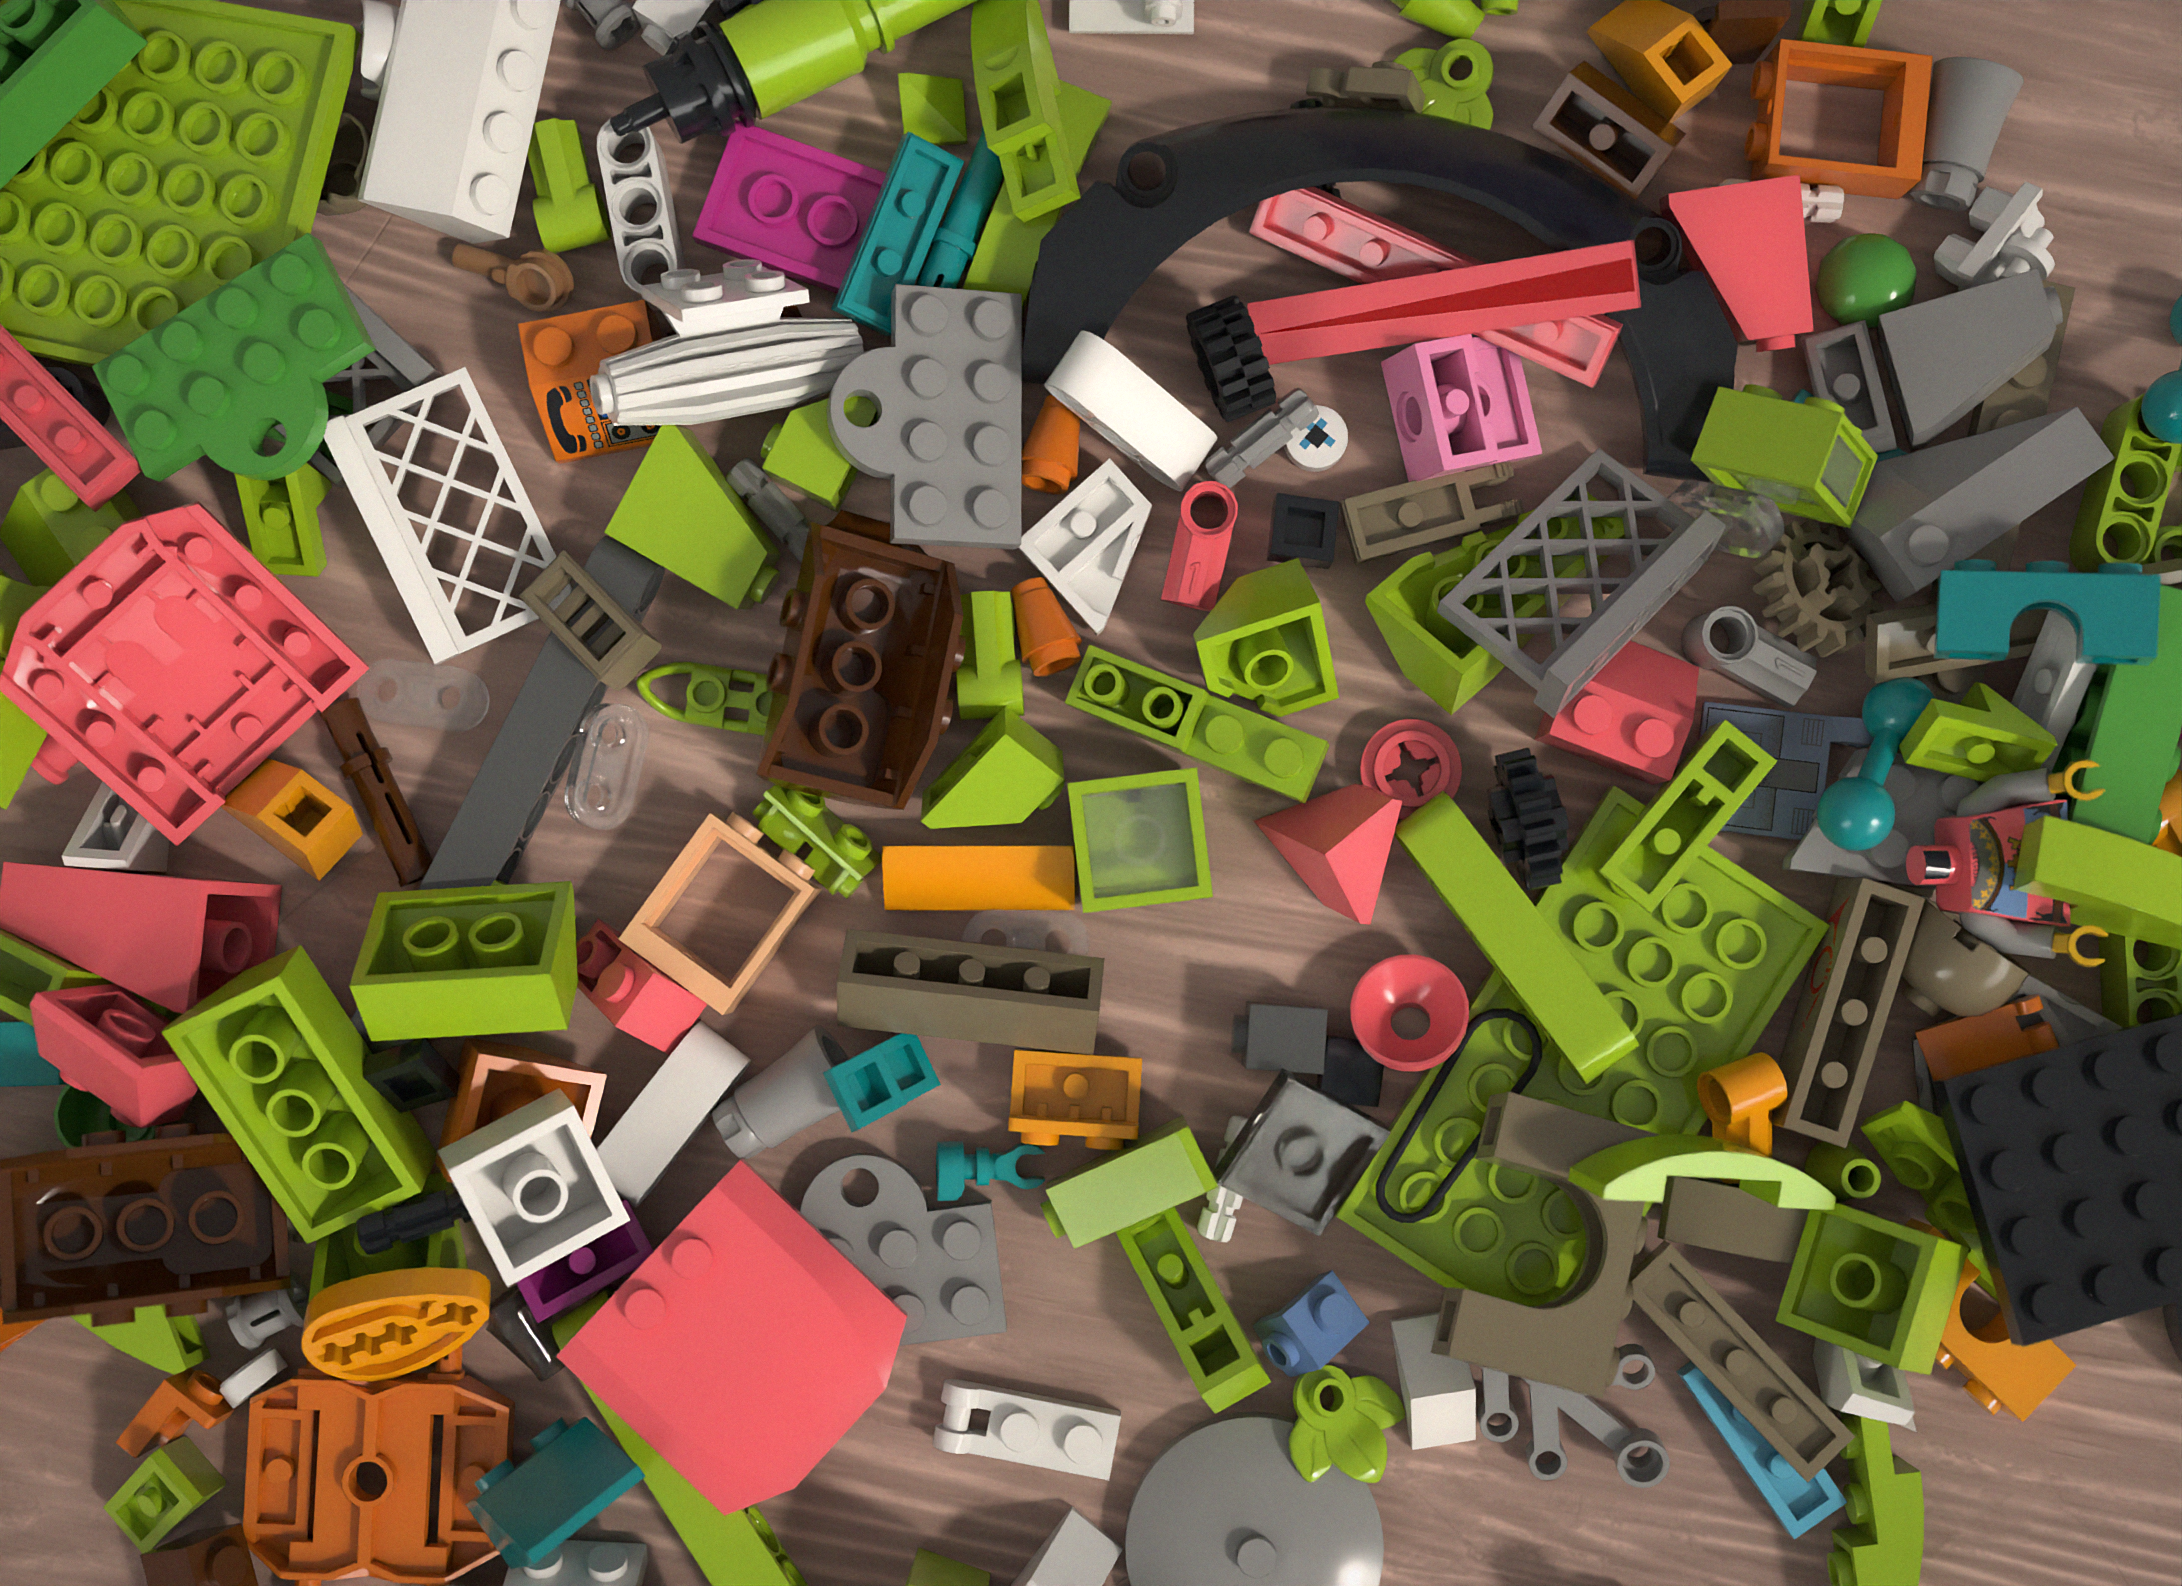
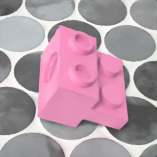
M1471 334L1415 343L1381 362L1408 482L1414 480L1419 482L1501 462L1529 459L1542 454L1520 355L1481 337H1472Z

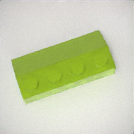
M301 944L243 971L162 1030L161 1033L306 1244L353 1224L361 1217L381 1211L422 1191L435 1162L437 1152L412 1113L407 1111L400 1114L363 1078L367 1056L373 1054Z

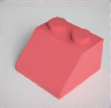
M1629 641L1554 718L1544 712L1534 740L1650 785L1671 781L1694 720L1699 667Z
M117 984L45 991L35 994L30 1003L39 1055L60 1070L59 1076L64 1082L76 1089L96 1095L111 1106L110 1113L113 1117L131 1127L147 1128L180 1120L199 1087L161 1033L172 1021Z

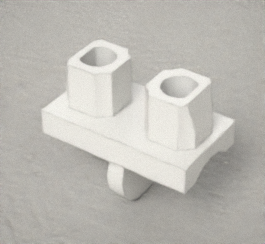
M2025 181L2014 195L1986 186L1973 203L1969 213L1970 226L1985 232V234L1977 243L1954 233L1948 235L1934 254L1936 273L1957 285L1959 291L2037 268L2041 280H2045L2054 269L2055 263L2053 257L2046 250L2054 236L2049 230L2042 228L2045 220L2036 205L2043 196V189Z

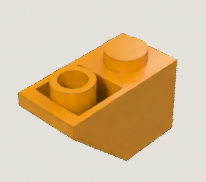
M1625 0L1589 27L1586 32L1639 100L1671 123L1711 94L1732 67V63L1692 14L1661 0Z
M266 758L226 795V802L220 806L318 881L325 876L363 835L352 806L302 769Z

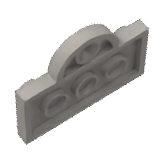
M896 284L891 292V347L877 348L859 355L843 369L837 378L827 404L829 432L835 446L851 465L870 476L890 480V543L1017 549L1021 545L1022 294ZM853 396H862L869 399L877 409V423L870 427L853 425L844 414V401Z
M856 1153L844 1156L829 1164L813 1179L804 1194L800 1213L907 1312V1319L899 1346L1007 1332L1008 1326L992 1200L929 1208L925 1192L915 1175L897 1160L877 1153ZM853 1169H866L876 1177L879 1190L877 1197L873 1201L866 1204H858L846 1196L843 1189V1180L845 1175Z

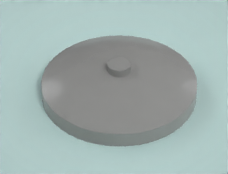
M1237 1412L1221 1415L1203 1421L1178 1435L1159 1452L1143 1473L1132 1497L1126 1520L1125 1555L1131 1586H1379L1384 1555L1380 1515L1367 1483L1352 1479L1333 1464L1319 1479L1310 1483L1303 1479L1296 1469L1289 1451V1436L1296 1419L1266 1412Z

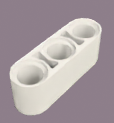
M609 119L601 127L597 136V152L620 273L625 284L637 300H643L641 290L643 272L654 264H665L668 266V271L686 269L665 157L649 127H646L638 132L632 131L620 137L615 134ZM632 143L645 145V150L637 161L632 163L618 162L621 150ZM644 203L657 205L656 213L649 222L642 225L629 223L630 215L637 206ZM646 301L652 310L661 311L659 308Z
M1080 331L1045 383V388L1056 399L1148 474L1176 491L1182 492L1217 441L1216 434L1112 345L1090 332Z
M702 1021L698 1022L683 1038L596 1150L617 1194L623 1199H627L628 1203L635 1208L655 1188L712 1115V1110L723 1101L751 1063L747 1056Z

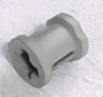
M562 0L573 11L578 10L596 31L595 39L604 50L615 49L623 45L641 27L632 9L635 2H628L627 0Z
M290 1270V1289L258 1292L249 1297L236 1295L227 1300L228 1324L241 1346L246 1347L249 1351H253L264 1346L266 1337L293 1324L301 1328L304 1326L305 1311L309 1304L310 1292L303 1279L296 1272Z

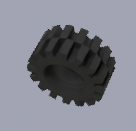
M1233 295L1187 313L1186 321L1188 325L1186 326L1188 334L1192 339L1190 341L1192 349L1198 359L1197 364L1204 375V382L1208 391L1211 392L1212 400L1216 408L1219 409L1221 417L1225 419V422L1228 423L1275 404L1276 393L1273 389L1275 385L1273 377L1268 371L1270 366L1267 357L1262 352V343L1259 335L1256 336L1252 319L1250 316L1247 317L1246 308L1240 302L1239 297Z

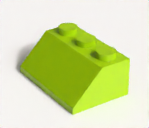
M48 467L20 487L0 528V539L34 587H52L125 521L143 516L124 488L95 512Z
M559 881L379 892L349 985L371 1041L568 1030L578 984L575 904L572 882Z

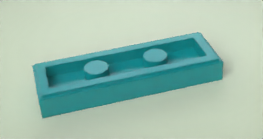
M909 131L902 135L831 310L886 337L891 336V292L896 284H915L964 164L962 159Z

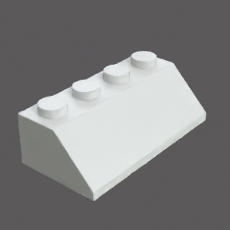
M401 0L392 48L389 54L357 200L472 244L509 238L560 0Z

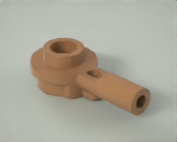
M464 243L457 244L453 251L452 263L454 267L486 276L498 283L505 284L510 297L518 299L523 306L530 310L552 312L565 306L572 298L574 282L567 264L557 254L547 249L535 248L527 251L517 260Z

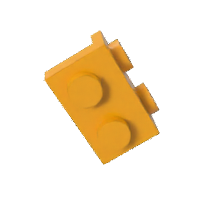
M1014 1049L1008 1131L1021 1132V1143L1059 1145L1060 1135L1086 1136L1085 1147L1105 1150L1124 1149V1139H1138L1142 1057Z

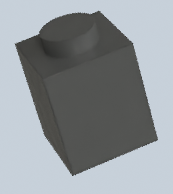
M1246 1001L1245 1015L1234 1014L1231 1053L1242 1054L1241 1065L1245 1069L1324 1074L1328 1009L1319 1006Z

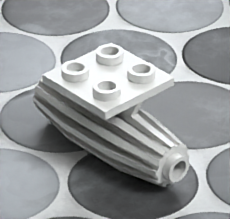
M735 260L723 264V273L700 276V271L695 269L672 270L661 274L660 283L642 285L643 299L662 311L676 334L601 360L598 374L591 375L590 392L597 413L599 415L607 414L609 420H612V424L615 426L700 424L792 407L831 392L843 369L852 360L865 352L863 351V341L858 333V327L855 323H852L850 318L780 317L785 306L809 303L808 289L785 278L783 272L771 271L762 266L760 260Z

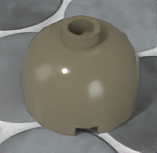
M1921 896L1925 898L1901 974L1909 985L1902 994L1933 1017L1942 1008L1964 1018L1979 1017L2004 1006L2022 988V983L2031 973L2009 954L1996 951L1966 931L1961 924L1960 918L1953 913L1940 911L1936 902L1926 896Z

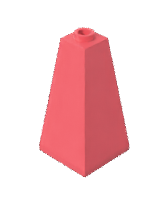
M3 862L0 886V928L173 1012L185 1013L243 971L275 957L282 885L48 864Z

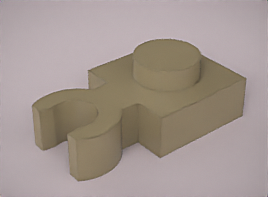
M1390 61L1375 62L1372 64V68L1350 66L1349 73H1343L1330 68H1311L1306 94L1308 96H1316L1323 103V107H1373L1422 113L1425 94L1412 70L1399 63Z

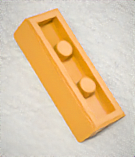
M882 846L884 910H1075V846Z

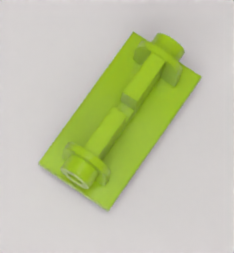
M774 785L763 794L765 799L752 813L760 821L757 828L764 832L781 849H787L791 853L796 854L805 842L813 848V851L804 862L816 870L812 876L832 895L839 892L848 899L864 881L862 878L882 862V856L873 849L869 837L859 828L851 824H845L825 806L823 797Z

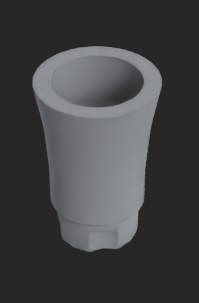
M1949 57L1934 63L1930 101L1927 110L1921 180L1910 190V195L1914 197L1915 202L1934 209L1951 211L1970 209L1974 201L1977 185L1985 178L1993 149L2007 114L2024 83L2023 77L2017 71L1997 62L1972 57Z
M815 1025L789 1051L762 1072L737 1087L733 1096L724 1100L712 1110L714 1123L721 1133L724 1142L738 1158L749 1159L763 1151L766 1147L775 1148L796 1133L841 1111L823 1072L849 1058L839 1043L825 1028Z

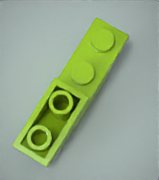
M978 0L974 2L971 17L972 63L985 138L988 148L1000 158L1013 214L1025 223L1081 198L1055 96L1062 93L1039 0Z
M1090 644L1064 702L1072 708L1157 746L1246 783H1254L1304 804L1307 801L1330 746L1326 740L1209 695L1204 689Z
M1840 1411L1841 1419L1839 1420L1855 1436L1839 1453L1843 1459H1847L1851 1483L1845 1484L1843 1487V1496L1847 1501L1845 1509L1851 1523L1856 1524L1857 1527L1831 1530L1834 1552L1827 1554V1569L1832 1586H1918L1924 1547V1500L1921 1471L1899 1456L1892 1457L1888 1422Z

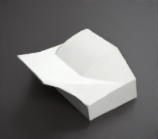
M1816 1337L1813 1360L1824 1405L1842 1412L1896 1423L1917 1432L1913 1420L1915 1410L1904 1370L1894 1368Z

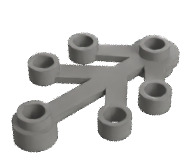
M1626 1344L1618 1348L1620 1354L1619 1367L1611 1386L1622 1385L1631 1390L1647 1387L1655 1376V1367L1648 1351L1638 1344ZM1640 1360L1644 1362L1642 1369L1636 1373L1630 1374L1622 1371L1625 1364L1629 1361ZM1481 1367L1484 1401L1477 1410L1481 1432L1490 1441H1508L1515 1436L1519 1428L1515 1407L1509 1401V1374ZM1523 1379L1529 1384L1533 1438L1527 1444L1525 1454L1530 1471L1535 1477L1545 1481L1555 1480L1562 1476L1567 1469V1456L1559 1438V1407L1613 1450V1459L1619 1475L1627 1484L1637 1488H1648L1655 1486L1665 1478L1670 1466L1669 1456L1661 1438L1655 1432L1645 1428H1628L1589 1396ZM1495 1413H1504L1509 1416L1508 1420L1502 1425L1495 1426L1487 1422L1489 1417ZM1637 1447H1649L1642 1456L1632 1457L1628 1455L1631 1450ZM1552 1451L1557 1454L1556 1458L1550 1463L1543 1464L1536 1461V1458L1542 1452Z

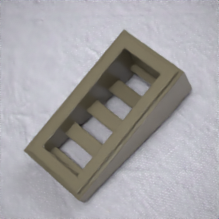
M565 550L519 595L599 681L616 691L622 690L662 648L657 639ZM574 579L579 585L553 610L549 606L551 601ZM592 598V599L595 601V603H594V604L592 605V607L571 627V626L568 624V622H569V621L588 603V601ZM611 617L614 622L590 646L586 641Z

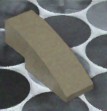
M1667 1175L1657 1238L1793 1265L1810 1209L1778 1208L1740 1190L1739 1184H1725L1724 1182L1701 1178ZM1837 1202L1877 1216V1212L1853 1206L1850 1204Z

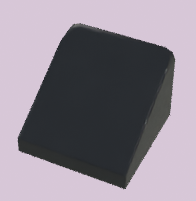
M1326 1034L1324 1074H1318L1314 1097L1328 1102L1378 1107L1384 1065L1375 1061L1363 1049L1358 1039Z

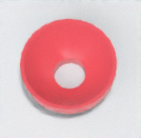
M1416 954L1398 955L1377 963L1361 977L1351 999L1350 1017L1356 1038L1363 1049L1375 1061L1388 1068L1403 1072L1422 1071L1446 1061L1457 1050L1466 1034L1469 1022V1002L1465 989L1458 977L1444 964L1432 958ZM1405 1008H1418L1428 1016L1430 1027L1427 1033L1418 1039H1402L1395 1034L1391 1026L1395 1014Z

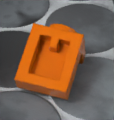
M189 1368L164 1379L115 1443L136 1459L159 1445L163 1447L177 1440L185 1432L192 1420H195L206 1429H211L228 1419L237 1407L232 1408L219 1390L222 1382L208 1372L202 1370L194 1371L192 1368Z

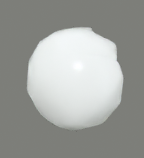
M361 0V5L363 6V21L360 23V29L363 31L361 54L363 89L360 92L363 97L379 102L400 7L379 0Z

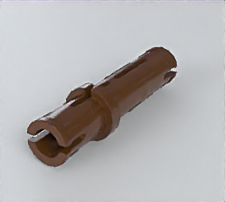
M350 698L326 708L319 715L325 722L344 762L339 767L344 780L352 779L373 828L398 877V884L400 887H405L423 880L433 859L388 765L393 759L388 748H380L360 706L359 698Z

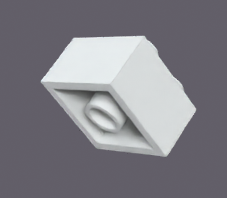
M560 1088L438 1150L507 1287L630 1221L574 1105Z

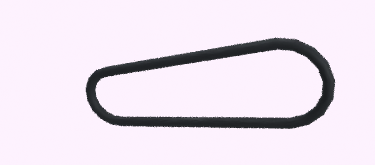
M1492 1008L1477 1014L1468 1023L1462 1042L1443 1064L1376 1182V1200L1380 1209L1390 1219L1400 1223H1415L1425 1219L1436 1208L1477 1153L1481 1131L1429 1201L1419 1211L1401 1213L1394 1210L1388 1204L1385 1196V1185L1473 1032L1483 1022L1493 1018L1511 1019L1518 1022L1528 1032L1532 1041V1058L1529 1066L1510 1092L1520 1095L1535 1075L1542 1059V1041L1536 1026L1525 1015L1509 1008Z

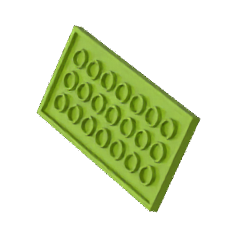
M1615 785L1608 786L1560 861L1563 868V874H1560L1562 882L1543 887L1533 904L1637 1039L1639 1046L1585 1085L1565 1062L1493 966L1469 1002V1022L1477 1014L1492 1008H1509L1525 1015L1536 1026L1542 1041V1059L1535 1075L1520 1095L1656 1133L1659 1136L1697 1135L1708 1118L1698 1097V1077L1702 1072L1741 1059L1749 1054L1830 925L1709 846L1702 851L1653 912L1648 913L1598 872L1646 807V805ZM1493 1018L1483 1022L1473 1032L1385 1185V1196L1388 1204L1394 1210L1401 1213H1414L1419 1211L1429 1201L1482 1130L1490 1095L1510 1092L1528 1068L1532 1058V1041L1528 1032L1518 1022L1508 1018ZM1445 1061L1433 1068L1426 1069L1334 1211L1335 1216L1444 1288L1467 1289L1528 1307L1552 1301L1563 1294L1574 1282L1582 1267L1586 1250L1585 1229L1581 1216L1568 1195L1552 1182L1538 1176L1475 1159V1154L1436 1208L1425 1219L1415 1223H1400L1390 1219L1380 1209L1376 1200V1182ZM1645 1201L1642 1216L1647 1214L1654 1202Z

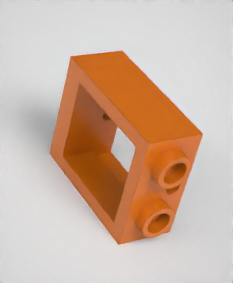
M1780 39L1767 57L1756 63L1751 79L1750 97L1751 99L1758 100L1757 120L1750 124L1744 146L1745 160L1752 161L1750 182L1800 175V182L1802 184H1809L1810 190L1817 188L1818 185H1831L1841 187L1844 194L1899 200L1921 180L1933 55ZM1786 80L1884 91L1877 166L1779 155Z

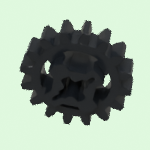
M1529 748L1498 754L1495 756L1496 766H1494L1498 784L1494 788L1487 789L1489 798V821L1500 850L1501 859L1504 864L1510 862L1518 864L1520 879L1525 882L1527 890L1560 884L1562 882L1560 874H1563V868L1559 856L1562 855V850L1569 849L1567 841L1569 823L1565 806L1562 805L1556 788L1555 778L1552 774L1543 776L1542 772L1538 773L1536 757L1534 755L1531 756Z

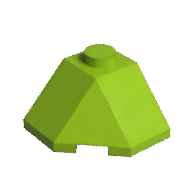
M1299 558L1237 577L1193 633L1204 681L1209 691L1228 698L1232 693L1255 701L1259 710L1278 717L1339 698L1321 602Z

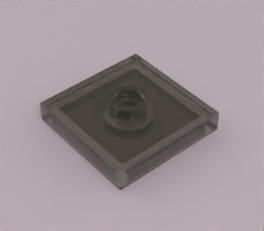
M1282 1068L1212 1172V1175L1218 1185L1321 1236L1391 1132L1383 1122Z

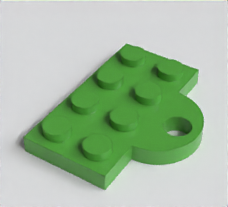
M307 233L98 362L92 368L145 477L161 482L207 454L209 458L222 468L245 478L273 480L287 476L302 467L314 455L322 442L328 422V401L322 383L369 355L376 348L325 247L319 239ZM283 425L286 431L285 444L280 452L267 457L263 450L264 437L274 426Z

